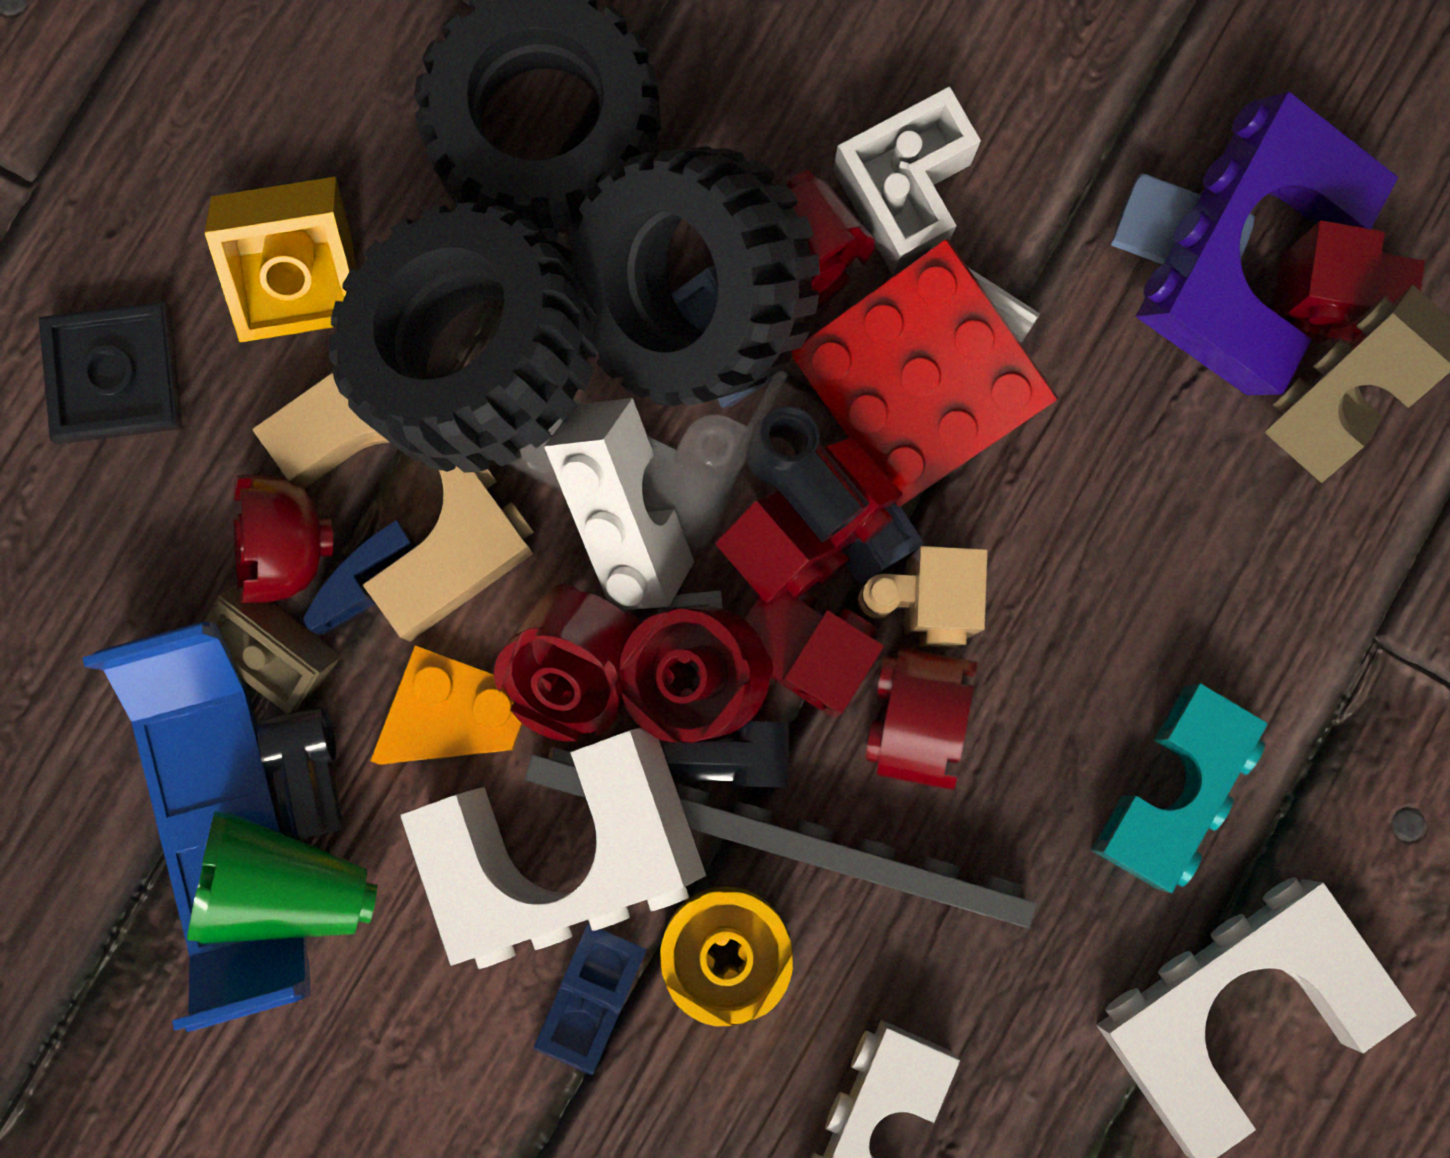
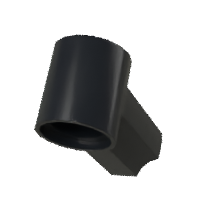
M793 406L779 407L770 411L763 419L750 441L746 452L747 464L753 475L760 481L777 487L823 543L848 526L870 503L819 443V430L814 419L799 408ZM779 437L786 440L792 445L795 455L786 456L779 453L773 448L769 438Z
M324 706L258 720L257 738L260 755L267 773L274 777L284 834L298 840L344 830L332 763L336 761L337 755L336 741L327 709Z
M749 721L734 732L701 742L675 743L663 741V753L672 779L676 782L731 781V786L788 787L790 723Z

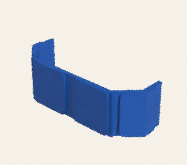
M200 622L93 652L92 655L82 657L84 667L99 669L105 672L131 720L190 957L188 1013L172 1020L174 1031L185 1028L186 1032L198 1030L293 1003L310 996V968L306 937L207 944L187 940L196 889L199 884L203 857L214 811L225 813L230 811L284 834L279 823L269 774L261 759L257 727L244 681L238 675L233 664L232 655L217 624Z

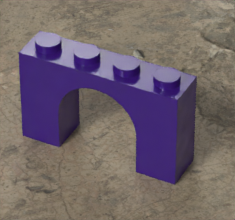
M1289 91L1254 100L1247 104L1237 115L1232 125L1234 135L1223 155L1207 170L1203 179V186L1205 188L1194 209L1186 214L1177 225L1173 235L1175 244L1164 264L1157 268L1148 279L1144 287V296L1146 297L1135 316L1245 395L1283 394L1312 341L1311 338L1264 305L1254 295L1245 279L1240 260V240L1244 224L1251 210L1268 194L1281 199L1313 224H1317L1322 220L1371 229L1398 179V176Z

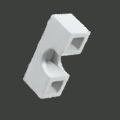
M633 398L579 404L568 420L560 424L544 447L607 601L620 610L669 607L692 568L694 559L675 509L646 511L642 495V480L645 468L654 453Z
M881 1020L876 1033L873 1034L865 1031L857 1046L851 1067L858 1070L859 1073L850 1094L847 1095L839 1092L832 1105L825 1129L833 1132L824 1156L814 1153L811 1158H874L869 1150L872 1131L880 1120L893 1113L908 1112L934 1123L960 1060L952 1051Z

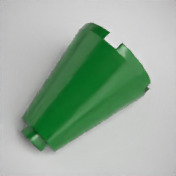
M214 811L203 857L199 884L196 889L187 940L207 944L354 935L358 922H371L378 884L366 882V868L230 811L228 813Z

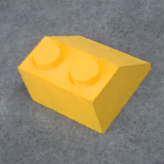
M329 177L211 196L204 233L239 342L333 328L331 316L335 301L343 302L346 291L342 288V284L351 268L356 270L351 231L337 178Z

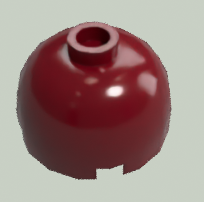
M264 474L237 475L234 483L233 501H241L242 514H237V519H233L236 582L237 588H242L239 598L240 603H266L287 599L306 589L317 575L320 556H332L333 531L331 519L319 518L313 497L302 485L294 481H289L285 477Z

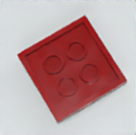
M948 238L805 340L802 348L790 351L793 354V360L847 436L855 439L903 493L895 502L898 508L1058 399V395Z

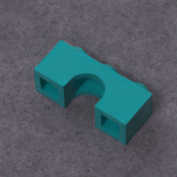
M1201 683L1184 686L1153 740L1173 752L1180 759L1186 776L1182 794L1173 804L1162 809L1154 807L1137 796L1122 795L1091 850L1157 890L1172 893L1177 884L1181 887L1185 886L1200 865L1202 854L1197 851V848L1208 829L1217 830L1232 808L1234 798L1228 794L1239 774L1247 775L1250 773L1262 756L1265 742L1260 740V737L1268 723Z

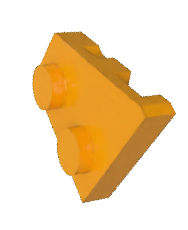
M414 646L370 761L385 765L512 751L515 749L524 724L510 711L514 702L507 694L504 686L499 693L493 674Z

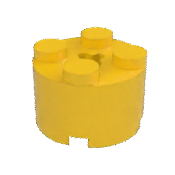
M715 887L695 894L675 911L662 939L660 967L664 983L672 1000L686 1014L708 1025L716 1027L743 1024L767 1014L781 1000L792 976L793 949L789 933L782 919L766 900L745 889ZM730 939L737 941L738 956L743 962L739 966L728 963L723 970L716 969L714 967L715 954L709 948L714 943L724 946Z

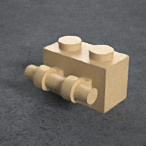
M920 546L907 561L906 575L879 574L870 578L858 594V608L863 615L874 620L885 618L896 608L905 609L904 636L920 637V648L958 649V645H966V639L985 630L987 550Z

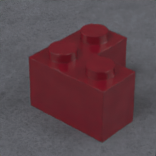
M1320 220L1281 255L1273 311L1311 338L1313 343L1325 342L1328 340V337L1336 339L1341 337L1344 340L1353 341L1362 332L1356 327V324L1383 296H1386L1394 303L1412 285L1421 291L1425 260L1382 253L1384 231Z
M853 437L826 446L824 449L870 504L835 536L822 543L782 493L777 492L756 500L715 543L766 603L788 592L794 598H798L818 581L821 585L827 583L851 561L845 554V551L858 539L864 544L869 542L893 520V517L887 510L903 493Z
M807 591L798 598H794L788 592L768 603L759 595L744 620L757 632L765 646L766 652L772 659L773 675L770 679L830 717L835 718L841 715L884 645L872 638L877 628L847 609H843L838 616L828 610L824 615L813 609L817 599Z

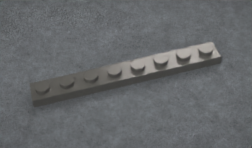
M551 746L547 758L539 755L531 756L524 780L586 798L570 751ZM674 782L690 829L1030 929L1036 903L1019 897L1021 884L984 874L980 886L957 879L960 866L923 855L919 867L894 860L897 852L896 847L860 837L857 849L832 842L835 829L798 819L795 831L770 824L773 811L736 801L732 813L709 806L711 793Z

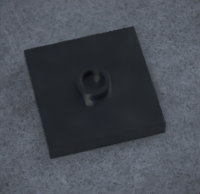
M166 302L38 317L50 441L55 444H65L183 429L171 307Z

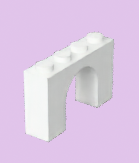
M638 728L570 752L594 820L597 841L592 867L583 883L574 892L558 893L542 889L527 880L516 869L505 849L485 787L456 794L400 815L451 966L475 958L478 969H482L516 956L513 948L514 944L531 939L535 950L542 949L571 938L570 925L589 920L592 931L630 918L626 906L647 900L650 910L655 911L689 898L685 886L705 877L706 873L658 738L650 735L642 728Z
M1293 877L1276 885L1263 897L1267 904L1247 919L1243 914H1240L1222 923L1211 933V937L1215 942L1195 956L1191 951H1187L1168 961L1158 971L1162 978L1142 993L1138 988H1134L1117 997L1105 1009L1109 1016L1097 1024V1027L1184 1154L1189 1158H1217L1256 1130L1215 1071L1209 1059L1205 1042V1026L1210 1007L1218 993L1236 977L1249 971L1264 968L1280 969L1286 972L1303 988L1341 1044L1361 1053H1365L1416 1016L1413 1009L1323 882L1305 879L1299 882Z

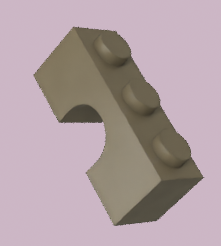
M1414 285L1407 289L1394 303L1386 296L1379 299L1356 324V327L1362 332L1350 344L1343 338H1338L1314 363L1313 367L1319 371L1318 374L1308 383L1302 378L1297 377L1287 386L1285 392L1280 394L1272 403L1280 412L1264 433L1321 483L1365 446L1384 417L1364 399L1359 386L1374 385L1392 393L1409 408L1450 373V317Z

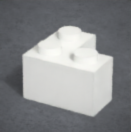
M950 86L837 147L833 171L867 231L875 239V245L893 276L929 252L933 245L937 246L947 238L950 241L956 228L954 220L934 185L970 166L981 140Z

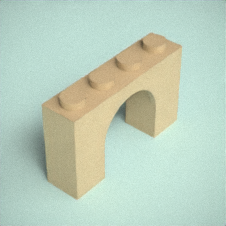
M333 373L252 429L289 481L302 485L304 489L358 451L375 444L390 443L362 421L348 407V399L339 393ZM456 466L454 470L448 472L439 470L443 484V506L434 529L417 547L363 584L400 638L411 642L533 555L524 539L534 532L512 502L502 509L499 507L487 490V488L497 482L488 469L480 472L464 473Z

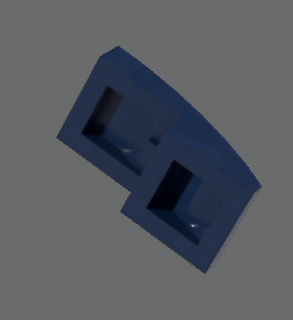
M397 520L359 546L340 564L322 586L303 618L309 631L324 635L376 604L363 584L417 547L406 527Z
M587 923L533 1050L592 1076L647 949L602 929L592 931L590 924Z

